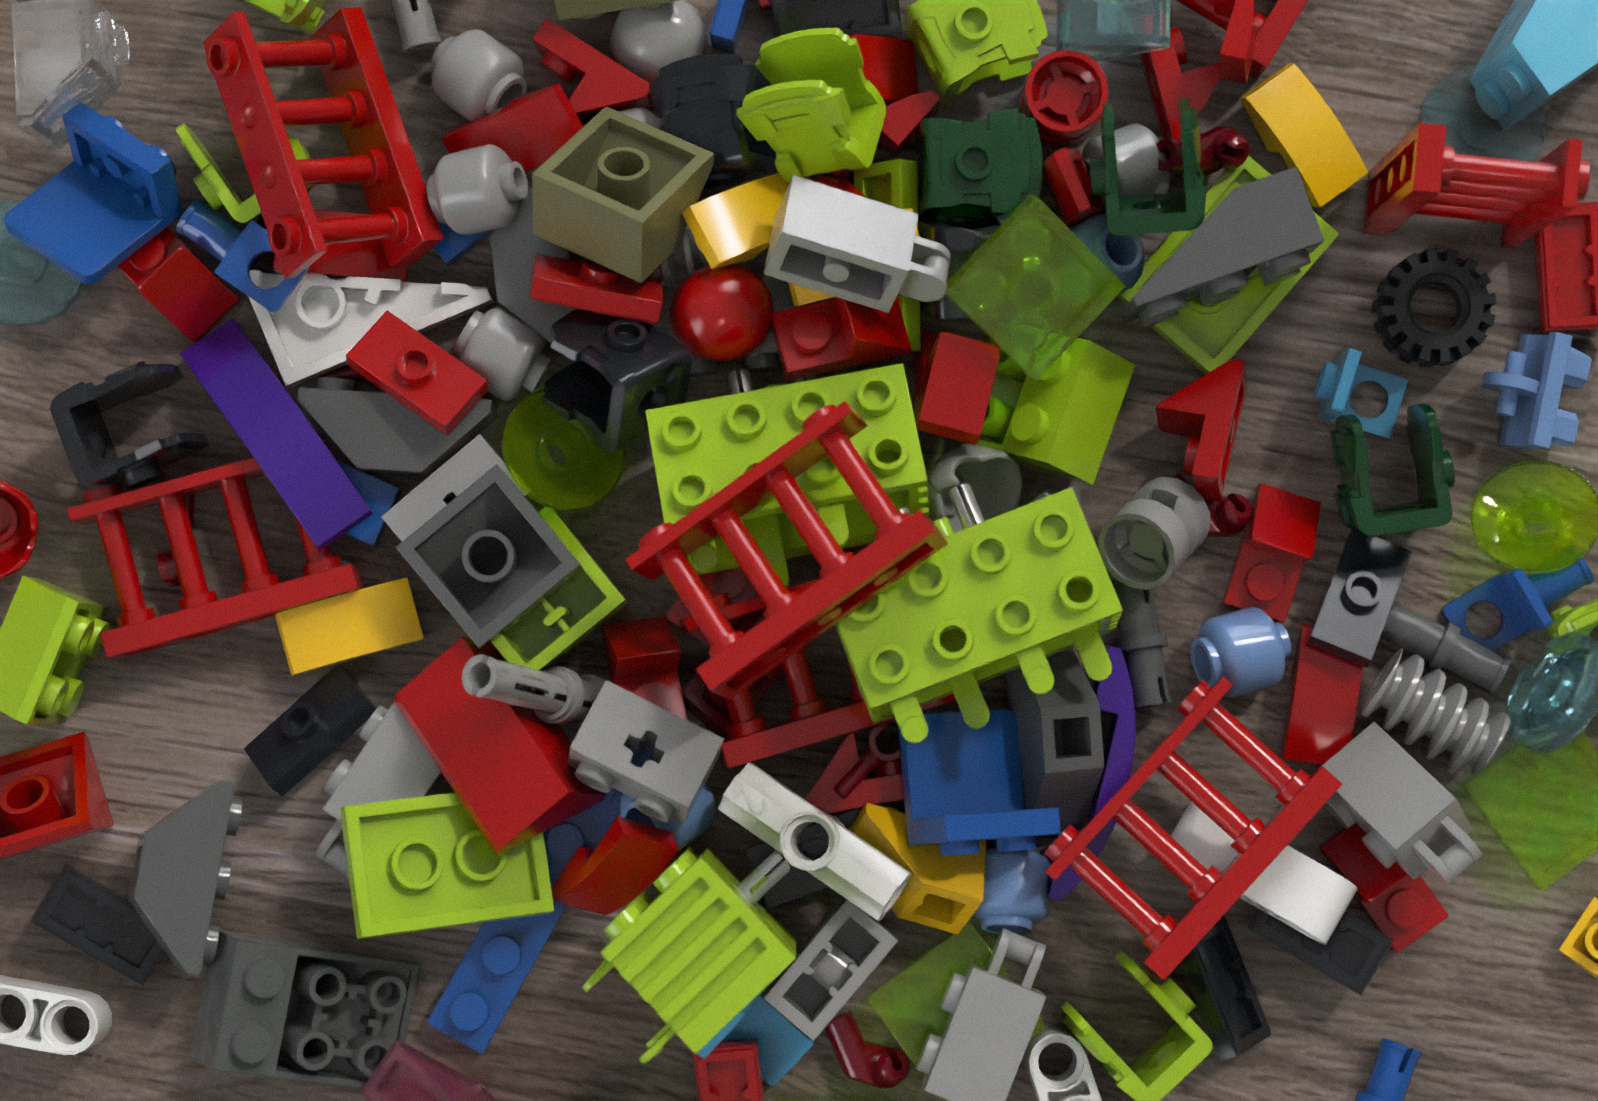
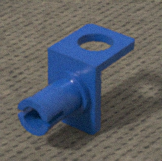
M201 199L195 200L187 208L176 227V232L188 237L221 261L214 273L272 313L280 311L310 268L309 266L295 278L283 279L279 285L273 288L263 289L256 286L252 282L249 273L264 252H273L268 241V231L253 220H250L246 228L242 230L209 208Z
M1570 548L1565 551V554L1527 576L1521 568L1500 572L1444 605L1441 612L1447 623L1451 622L1461 627V635L1495 651L1527 631L1546 629L1553 625L1554 622L1547 608L1583 586L1592 584L1594 577L1581 554L1575 548ZM1480 601L1489 602L1499 610L1501 625L1498 632L1492 637L1479 638L1468 630L1466 614L1474 603Z

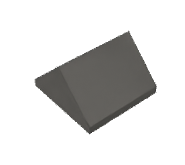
M498 464L493 466L396 547L478 648L483 647L581 565Z

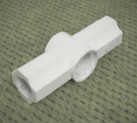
M751 762L747 763L744 769L735 776L723 794L722 801L717 808L783 854L784 858L792 866L806 870L877 921H881L889 909L893 907L912 875L905 868L845 828L837 817L822 812ZM816 822L826 829L829 836V846L821 858L813 860L803 853L800 846V837L808 825Z

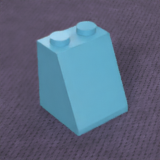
M1598 0L1513 1L1469 78V81L1475 88V97L1481 109L1490 118L1498 120L1505 131L1598 68Z

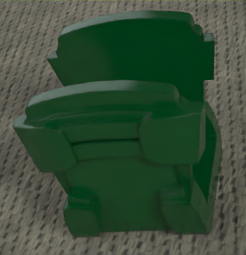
M1188 97L1178 98L1183 192L1119 197L1113 104H1103L1104 116H1100L1103 156L1090 157L1092 197L1105 196L1107 226L1109 231L1113 235L1123 236L1190 231L1198 228L1204 220L1207 187L1203 186L1204 173L1203 170H1200L1199 164L1201 160V142L1197 109L1190 108Z
M1018 107L988 113V119L965 123L946 118L921 120L915 133V147L919 154L920 202L918 204V222L919 219L925 218L953 220L955 217L974 219L982 217V212L985 210H990V215L997 217L1037 206L1042 184L1043 158L1039 131L1034 118L1026 117L1023 113L1019 114Z
M1421 403L1407 408L1406 428L1410 451L1413 454L1419 501L1373 508L1371 500L1367 438L1364 435L1362 423L1353 414L1341 415L1335 419L1336 429L1330 431L1334 465L1336 467L1340 466L1342 485H1337L1338 493H1334L1340 519L1346 527L1358 529L1361 533L1368 536H1378L1443 526L1451 521L1452 506L1449 488H1453L1455 484L1454 466L1449 451L1443 450L1436 412L1431 406Z

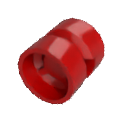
M1070 49L1053 51L1039 59L1029 72L1019 102V113H1023L1026 117L1036 120L1041 145L1055 149L1073 147L1087 139L1103 113V104H1106L1109 94L1107 78L1099 64L1085 53Z

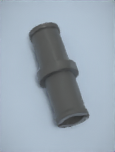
M1119 581L1113 582L1112 585L1123 609L1121 617H1119L1122 639L1116 640L1117 648H1121L1122 653L1125 655L1133 690L1135 709H1143L1172 704L1173 701L1169 692L1162 649L1168 646L1167 634L1165 632L1160 633L1153 588L1148 590L1136 589Z
M1394 601L1380 636V639L1384 638L1427 660V668L1431 670H1441L1443 668L1487 689L1486 691L1494 694L1499 687L1511 662L1510 657L1500 655L1461 635V627L1451 622L1443 626L1401 606V603Z

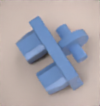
M1550 332L1549 335L1521 334L1518 351H1508L1504 372L1488 371L1484 373L1482 387L1499 392L1495 414L1504 416L1498 445L1511 449H1550V446H1572L1575 443L1579 420L1576 413L1558 409L1562 388L1581 389L1588 381L1592 359L1590 356L1571 347L1573 336L1560 332Z

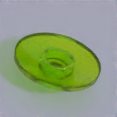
M544 388L534 391L514 407L503 428L502 455L511 477L527 493L529 498L552 509L573 511L588 508L598 503L619 482L625 467L626 447L614 453L606 451L593 440L590 426L577 418L568 421L543 404ZM549 446H557L564 451L566 455L565 464H559L550 457L548 453Z
M1542 460L1514 463L1492 474L1476 492L1471 506L1472 532L1482 551L1501 566L1511 570L1521 568L1524 573L1531 574L1558 571L1583 558L1597 541L1598 494L1585 477L1565 465ZM1534 523L1547 527L1540 531L1525 529L1528 525Z

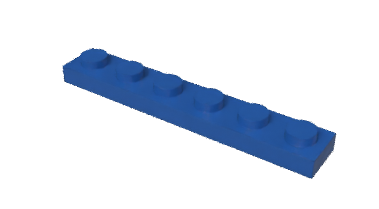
M643 748L638 755H632L631 763L636 767L642 768L643 764L651 759L654 752ZM611 788L609 793H605L604 801L543 832L551 887L579 846L595 850L620 813L622 792ZM553 901L554 911L549 914L483 922L427 1023L483 1054L568 905Z

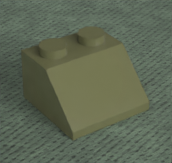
M604 107L532 173L533 234L642 283L677 249L687 226V222L681 212L697 203L714 165V153L609 107Z

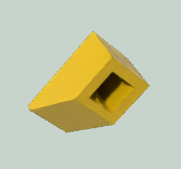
M868 802L848 829L912 873L905 889L891 908L898 918L958 935L983 902L986 841H979L980 853L955 856H940L939 844L908 846L906 814L901 813L895 808L881 807Z

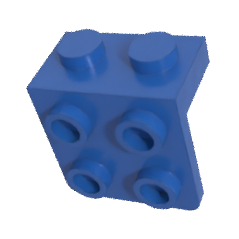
M80 102L62 116L74 162L7 212L4 216V222L9 234L80 282L92 284L102 279L183 214L175 180L177 170L170 156L159 146H149L128 133L117 119L111 116L103 117Z
M989 710V722L981 729H973L967 726L961 711L923 713L928 725V734L924 741L916 744L906 741L899 728L908 846L939 844L940 856L978 854L980 853L979 841L997 840L998 852L1037 849L1036 836L1061 834L1059 807L1025 810L1016 715L1011 710Z

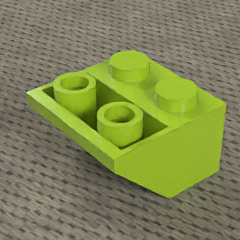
M997 321L989 344L996 345L999 348L1000 357L981 435L976 445H984L1004 451L1019 464L1041 472L1093 485L1135 364L1090 340Z
M549 504L539 511L540 515L581 565L490 640L507 662L539 671L552 667L602 626V624L630 603Z
M22 576L0 628V711L27 725L59 724L62 716L70 717L83 694L84 682L78 680L86 659L88 656L95 658L103 646L100 633L109 630V623L103 621L108 607L39 578Z

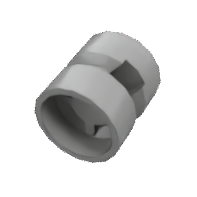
M1159 477L1149 480L1102 526L1098 537V549L1105 568L1116 580L1131 588L1148 590L1161 586L1206 539L1210 529L1209 509L1204 498L1195 488L1178 478Z

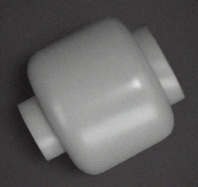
M482 30L464 31L457 37H448L437 47L433 54L432 67L434 69L431 84L436 97L469 121H474L500 111L510 101L524 96L526 93L527 84L524 79L525 69L522 59Z
M1139 123L1126 125L1114 130L1119 197L1166 194L1170 186L1171 172L1158 169V157L1167 162V157L1164 152L1158 154L1156 143L1164 138L1157 137L1149 128ZM1101 135L1090 139L1082 151V158L1090 176V157L1103 156ZM1100 196L1101 201L1105 207L1103 211L1106 212L1105 196Z
M487 144L450 153L440 158L434 174L430 175L428 179L427 194L431 210L440 223L447 224L451 230L461 235H471L505 227L513 223L518 217L519 200L527 197L528 182L525 171L519 162H512L503 149L493 144Z
M501 306L493 307L485 314L475 311L462 330L452 352L454 356L460 358V362L487 380L488 393L504 401L517 397L523 388L534 393L540 386L552 363V359L543 355L547 341L508 309Z

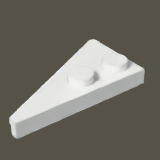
M250 270L249 273L252 282L263 289L273 288L284 279L283 274L262 273L258 270ZM305 274L277 313L270 312L249 297L285 386L288 388H293L322 374L347 365L345 355L387 310L421 334L494 303L487 287L468 286L463 283L402 282L400 279L353 276L335 278L326 277L321 274Z

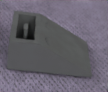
M1296 166L1234 188L1131 299L1120 314L1123 324L1140 318L1143 328L1150 327L1178 316V310L1185 308L1187 301L1198 297L1201 298L1203 307L1237 296L1240 294L1239 289L1249 285L1248 280L1261 276L1265 286L1299 274L1301 267L1311 263L1309 255L1324 239L1298 167Z
M219 929L215 958L212 964L207 965L190 1056L213 1071L396 1091L420 965L284 938Z

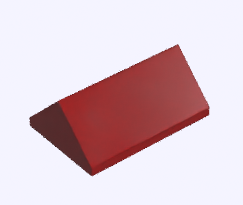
M461 637L395 694L393 701L495 853L499 855L604 801L606 794L587 786L575 777L576 769L568 765L571 743L557 724H549L539 719L533 709L514 706L489 698L476 697V694L473 696L466 692L463 687L462 673L466 663L473 656L484 654L496 660L507 661L492 642H487L483 647L478 648L471 638Z
M85 732L0 757V861L114 826L91 745Z

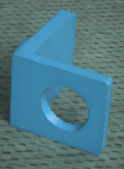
M1348 348L1336 356L1333 363L1325 361L1314 391V398L1321 399L1316 417L1335 423V419L1338 416L1353 414L1361 421L1364 433L1389 439L1395 426L1408 380L1359 364L1362 352L1352 348ZM1360 383H1375L1383 389L1386 395V407L1382 414L1376 418H1363L1356 414L1351 406V393Z
M761 991L697 1054L705 1059L720 1042L758 1038L762 1078L770 1086H775L813 1046L814 1041L764 999V993Z

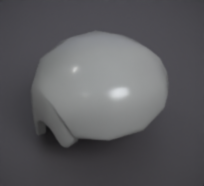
M686 0L669 2L656 9H642L640 7L621 10L612 27L610 50L615 62L648 83H651L659 77V69L684 58L703 55L708 44V32L698 9Z
M964 443L949 449L936 461L927 477L929 518L935 521L948 517L954 533L963 530L949 495V491L957 486L971 523L975 525L960 484L965 483L970 484L984 521L1017 509L1023 486L1019 463L1006 452L984 445Z

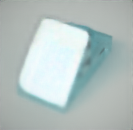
M1057 0L1056 51L1070 49L1082 52L1098 62L1170 49L1171 0Z

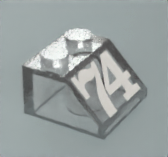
M11 0L17 127L47 150H62L69 142L62 116L80 102L97 111L121 85L120 65H128L130 58L129 39L126 28L119 27L112 14L97 0Z

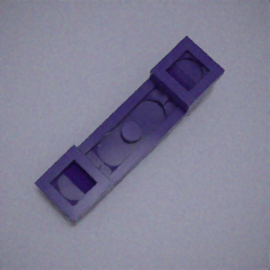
M233 318L180 353L319 551L373 515L324 442Z
M1109 645L1105 646V649L1112 664V672L1106 680L1094 681L1092 688L1100 702V712L1112 714L1103 750L1104 770L1090 805L1086 825L1129 780L1134 758L1135 707L1132 685L1121 648ZM1113 818L1086 846L1097 858L1104 849L1115 827L1116 821ZM1067 867L1056 880L1051 878L1048 898L1062 901L1082 879L1071 868Z

